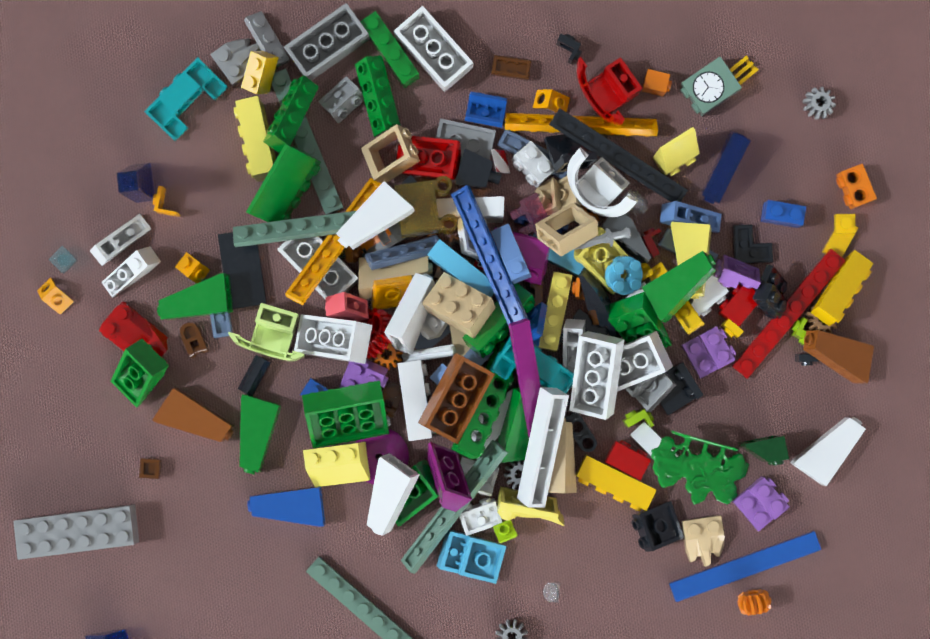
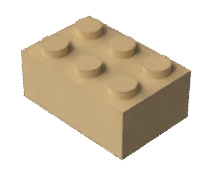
M443 272L422 302L427 313L473 339L496 308L491 297Z

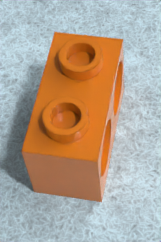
M863 163L836 174L837 185L840 189L842 188L844 202L846 206H849L850 210L877 199ZM848 174L854 176V183L849 182ZM855 192H859L862 195L861 201L855 198Z

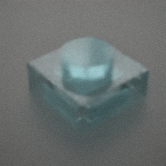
M61 246L48 259L61 273H65L77 261L64 246Z

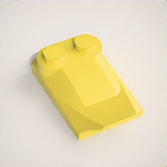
M598 227V236L606 232L602 227ZM615 241L612 247H610L609 243H601L592 247L574 250V259L581 263L611 294H614L615 292L606 284L605 271L615 257L628 256ZM624 270V274H621V278L625 279L627 277L626 270Z
M500 486L497 512L502 519L512 520L516 516L542 518L564 526V518L558 510L557 498L547 496L545 508H529L517 499L518 490Z

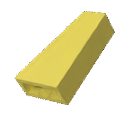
M671 222L678 265L701 251L709 254L712 231L709 224ZM706 282L690 299H699V296L704 297Z

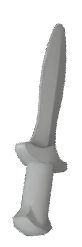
M626 227L624 230L611 233L606 228L604 234L592 238L573 250L584 249L601 243H609L610 247H612L614 240L621 238L629 239L631 237V230Z

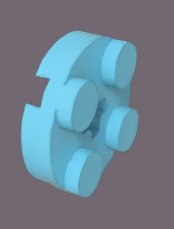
M622 255L615 257L611 265H608L606 268L605 281L613 292L627 295L639 290L641 287L643 271L640 261ZM624 270H626L627 277L625 279L621 278V274H624Z

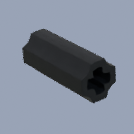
M255 355L238 389L253 396L271 362Z

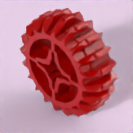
M368 309L369 319L359 321L372 325L366 357L368 359L371 357L376 358L378 354L382 355L383 350H388L387 346L392 343L384 333L392 316L382 309Z

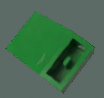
M645 292L610 304L608 321L626 343L657 331L664 348L672 345L662 321L658 318Z

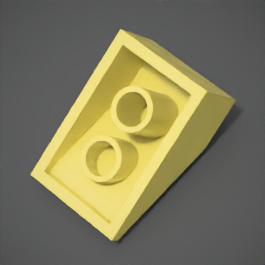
M694 127L660 147L653 156L654 162L664 175L670 174L672 177L681 171L680 167L684 164L688 167L697 161L695 157L699 155V148Z

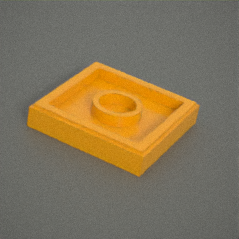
M412 275L374 280L371 301L372 309L398 307L412 280Z

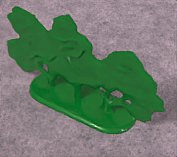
M672 430V434L684 437L685 441L682 444L676 445L671 437L665 436L661 439L659 447L651 450V457L654 460L653 470L658 476V482L661 487L673 486L682 477L686 478L685 488L688 493H691V500L694 505L703 502L710 491L713 492L717 501L730 504L738 495L734 482L744 478L749 464L745 462L743 454H736L731 458L726 456L725 449L738 451V448ZM692 440L704 443L701 454L694 455L690 452L689 445ZM708 444L721 447V451L716 457L707 452ZM676 447V449L672 452L671 448ZM684 447L685 449L683 454L679 457H676L675 453L679 449L683 450ZM686 451L689 452L688 457L685 455ZM722 458L725 460L724 465L721 464Z

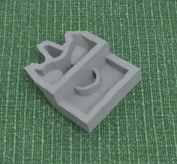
M250 38L227 42L210 54L233 86L243 80L250 52L261 51L257 43L249 46Z
M664 372L625 389L641 403L646 411L652 412L676 386V383Z

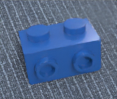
M470 92L465 121L502 128L507 98L480 92Z
M543 302L534 306L529 313H526L531 323L533 344L538 347L540 337L543 336L547 305Z

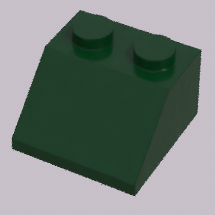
M773 435L738 442L739 447L760 461L767 462L768 465L784 464V460L789 459L784 436Z

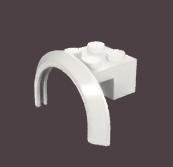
M580 147L570 159L567 169L568 182L575 197L588 210L601 216L618 217L627 213L638 202L630 193L619 204L608 207L630 182L603 157L595 162L587 173L578 180L579 168L589 156Z

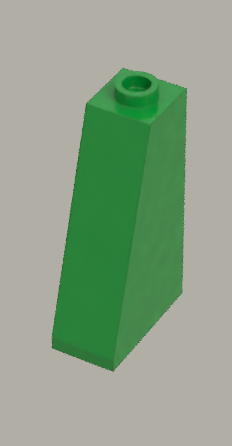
M701 251L642 287L660 321L668 322L716 272L714 267L716 262L711 254Z
M220 273L158 300L157 313L160 316V320L232 313L229 274Z
M520 387L513 389L498 439V443L508 453L501 463L525 460L529 437Z
M246 394L241 396L239 467L244 468V472L255 475V472H261L282 405Z

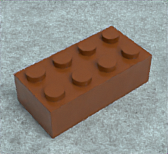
M455 353L418 423L458 444L495 374Z

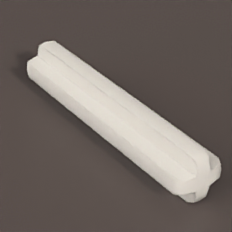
M454 345L414 350L412 355L404 352L402 358L403 362L453 356L456 353Z

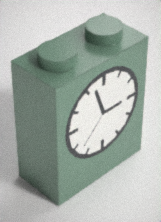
M718 57L683 81L680 91L686 99L689 97L693 103L691 107L694 112L704 116L739 92L742 87L723 59Z

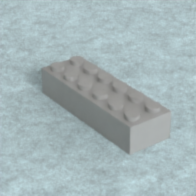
M135 504L23 518L13 521L18 560L129 546L139 543Z

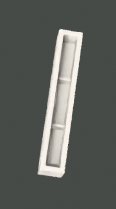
M540 387L517 495V499L529 508H545L569 398V395L558 388Z

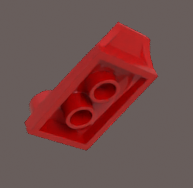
M419 136L411 137L412 143L418 149L417 155L420 161L401 174L442 178L445 180L455 179L458 174L461 157L460 141ZM400 144L398 145L396 160L404 156Z
M124 301L110 313L99 329V332L104 337L108 338L123 351L140 339L150 344L160 357L168 350L167 339L169 337Z

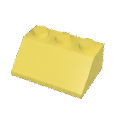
M366 442L303 450L305 469L315 487L371 480Z

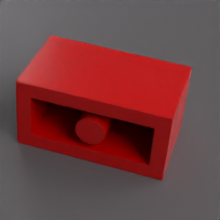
M738 284L731 291L733 294L729 300L725 299L719 305L720 311L718 314L725 320L730 319L739 327L757 306V303L752 299L755 290Z
M620 440L619 443L614 441L604 462L641 480L651 461L647 458L648 454L640 449L635 452L630 449L631 445L623 440Z

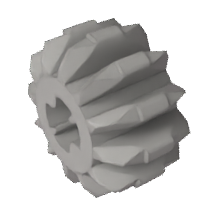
M814 87L811 92L805 94L807 98L802 103L807 106L803 110L810 111L808 113L809 117L814 114L815 120H818L820 116L822 119H825L827 114L831 115L833 113L832 108L836 106V103L831 101L835 99V96H829L831 90L824 92V87H820L819 90ZM817 100H820V101H821V102H820V103H822V106H821V107L818 106L819 103H816Z
M521 460L517 461V465H515L514 461L510 462L513 466L512 468L505 466V469L510 471V473H505L504 477H511L506 483L509 485L514 481L512 485L514 490L517 484L520 486L521 478H516L515 474H517L516 470L518 469L523 471L524 462L521 464Z
M507 619L506 627L500 623L499 627L503 631L496 630L495 632L496 635L500 636L496 639H508L509 632L511 634L515 632L516 639H528L523 636L528 633L527 629L521 630L524 627L523 623L516 626V619L513 620L512 625H510Z

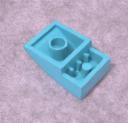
M448 530L443 540L437 567L441 570L496 584L506 546L472 535L466 536L465 533Z

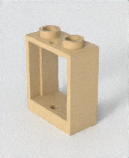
M396 124L361 148L374 181L379 183L385 181L387 183L420 161L417 155L418 149L412 143V135L407 128ZM398 138L404 156L384 167L378 151Z
M574 203L535 224L538 239L559 256L565 255L598 236V221L596 218L586 213ZM572 221L580 224V226L564 235L556 231Z

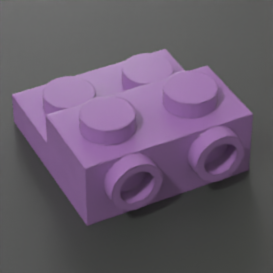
M723 255L722 259H718L714 266L716 269L714 277L718 278V282L724 287L736 288L738 283L741 282L746 288L753 287L758 289L761 283L758 268L729 256Z
M717 326L681 345L699 379L735 361L734 356L736 352L734 348L726 344L724 339L727 336L723 329H718Z
M367 359L365 364L349 362L339 388L380 381L381 387L384 388L389 379L386 376L388 369Z
M761 476L732 501L757 531H760L789 508L787 504L789 502L788 498L782 492L780 494L777 493L774 489L776 484L769 477L766 479Z

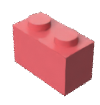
M346 292L325 297L326 316L358 322L369 319L368 300Z

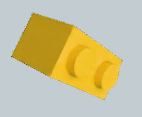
M251 51L241 88L256 95L269 93L279 57L266 51Z

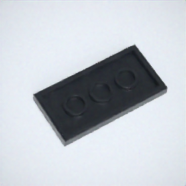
M233 232L218 234L223 273L229 274L233 309L259 306L261 303L267 304L259 245L235 247Z

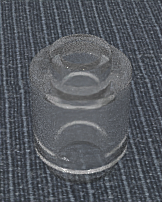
M630 188L620 200L622 201L630 193L638 201L630 211L635 216L638 214L642 216L649 208L647 206L649 202L636 190L633 191Z

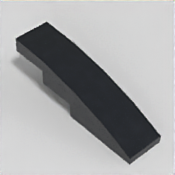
M584 267L579 274V279L588 311H596L599 326H607L610 336L621 338V335L608 321L610 304H612L600 282Z

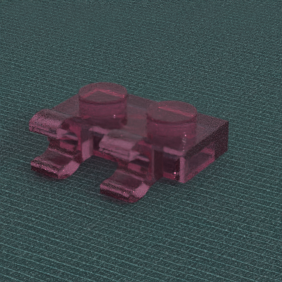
M535 192L519 201L521 207L509 212L513 220L524 214L526 215L529 224L518 228L520 234L527 235L534 231L537 236L535 224L548 217Z

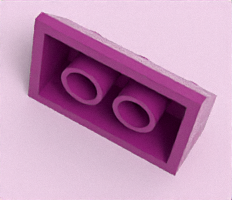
M512 232L532 276L523 281L541 285L547 270L550 248L536 237Z
M432 442L428 443V462L435 481V487L438 491L442 508L456 512L472 500L458 453Z

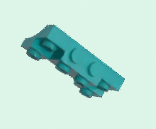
M197 57L182 73H178L173 78V83L169 87L166 86L160 91V96L144 112L176 141L188 129L178 117L203 91L216 101L228 86Z
M511 336L489 369L504 380L509 378L514 368L516 369ZM534 345L540 385L542 387L558 388L567 393L573 386L574 373L557 363L556 358L545 355L538 346Z

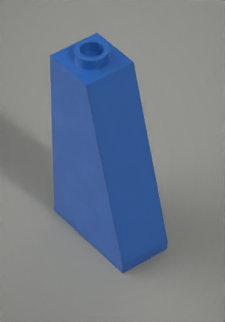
M321 487L252 495L250 500L247 501L248 511L252 512V516L318 527L326 525Z

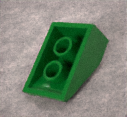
M140 339L125 349L110 382L137 408L164 376L169 365L164 358L160 357L153 350L150 344Z
M425 459L411 468L420 475L396 521L398 527L439 497L433 475L430 471V465Z

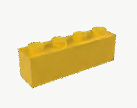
M856 250L846 256L844 259L846 260L845 263L835 273L810 312L828 326L835 322L839 323L845 315L843 311L845 308H849L854 301L852 299L853 295H856L862 289V281H865L872 273L870 269L874 263Z
M587 455L584 456L576 472V476L579 477L578 482L586 486L591 483L596 486V491L605 495L609 492L614 495L613 499L621 503L625 500L631 503V508L639 512L641 509L647 511L656 492V489Z

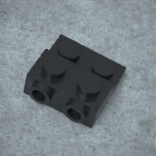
M766 265L760 279L761 283L752 299L768 318H781L787 308L788 301L784 298L783 294L787 290L788 283L773 265Z
M671 501L632 515V527L638 531L640 536L638 543L645 552L655 551L684 538Z

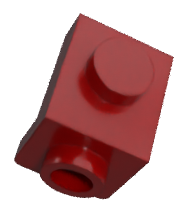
M651 228L643 232L645 236L642 237V240L651 259L660 254L652 237L661 233L660 228L657 230Z

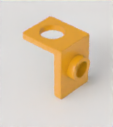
M553 89L537 90L533 108H547L554 112L561 108L567 112L570 97ZM545 94L543 103L539 104L540 97Z
M158 186L157 194L153 196V211L180 217L178 212L163 209L166 188Z
M49 278L37 290L41 300L58 314H62L74 302L56 286L52 278Z

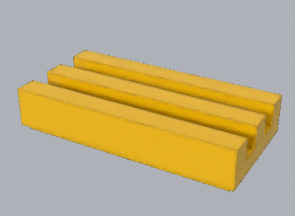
M747 55L729 69L731 72H734L744 62L747 64L734 75L736 79L747 69L750 68L752 70L738 82L740 85L759 70L757 67L755 68L752 61H749Z

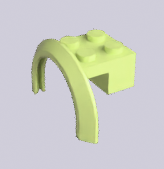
M261 303L255 319L256 326L251 342L238 334L228 332L235 344L259 354L286 361H297L305 357V354L293 351L289 353L299 321V315L291 311Z

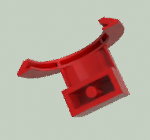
M579 57L577 62V79L589 104L605 121L615 125H622L625 119L619 110L616 114L611 113L638 96L642 86L621 57L606 66L602 73L587 82L585 75L587 65Z

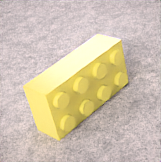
M258 96L235 101L234 114L240 122L238 132L245 143L242 144L244 156H247L249 163H246L248 174H251L252 178L254 177L257 182L265 180L276 161L274 149L263 142L269 126L264 104Z

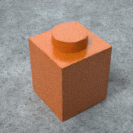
M648 69L641 92L663 97L666 91L669 92L671 88L670 74Z

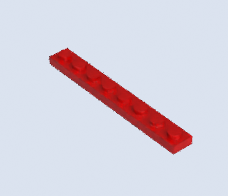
M829 249L787 299V308L781 318L771 319L731 367L748 379L846 260L832 249Z

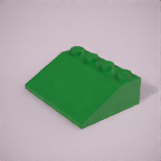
M285 144L246 212L266 222L291 219V213L299 206L303 192H306L311 185L310 180L319 172L321 161L301 149Z
M380 381L302 395L304 413L313 449L389 434Z

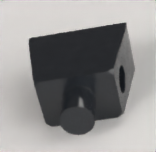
M465 149L455 187L462 188L468 185L471 189L486 190L488 182L499 185L502 173L491 171L493 161Z

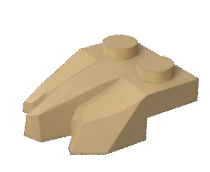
M567 176L558 181L552 177L541 183L535 190L540 196L531 203V207L538 209L537 215H552L571 203L578 207L581 206V203L570 188Z
M721 515L682 521L685 552L690 562L695 561L696 557L700 556L704 566H708L711 564V553H714L716 557H720L724 548V530Z

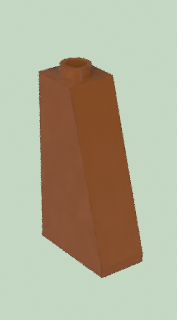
M820 330L806 331L804 351L850 382L868 384L874 350L873 345Z
M178 388L172 389L152 419L155 423L218 442H224L225 439L228 441L234 433L232 429L235 426Z

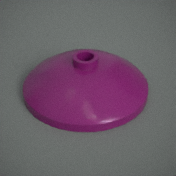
M388 429L389 434L356 440L355 442H366L371 479L366 482L374 485L378 465L377 453L382 455L390 453L408 466L409 450L407 444L397 432Z

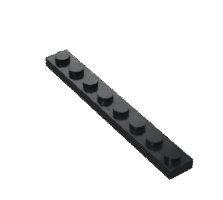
M561 108L558 109L549 123L553 128L591 152H596V155L603 157L607 162L670 202H681L688 192L686 188Z

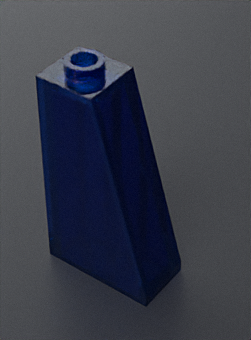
M730 130L701 192L702 196H704L703 200L711 204L715 202L720 203L751 141L748 137Z
M151 163L130 165L117 172L118 191L120 194L136 203L153 201L154 189Z

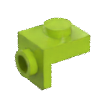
M806 318L795 321L792 326L794 331L791 334L799 339L798 343L803 346L804 337L806 336V331L803 328L808 321Z
M634 409L625 414L626 418L622 420L628 428L642 419L645 420L650 428L654 426L652 414L645 411V409H640L637 412Z
M506 520L493 526L499 543L518 536L511 520Z

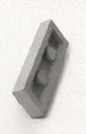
M262 11L247 16L244 22L261 51H266L279 57L276 67L288 63L290 59Z

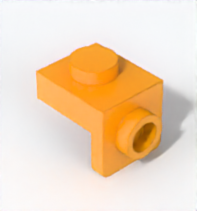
M187 252L175 266V268L195 283L202 282L210 271L209 268Z

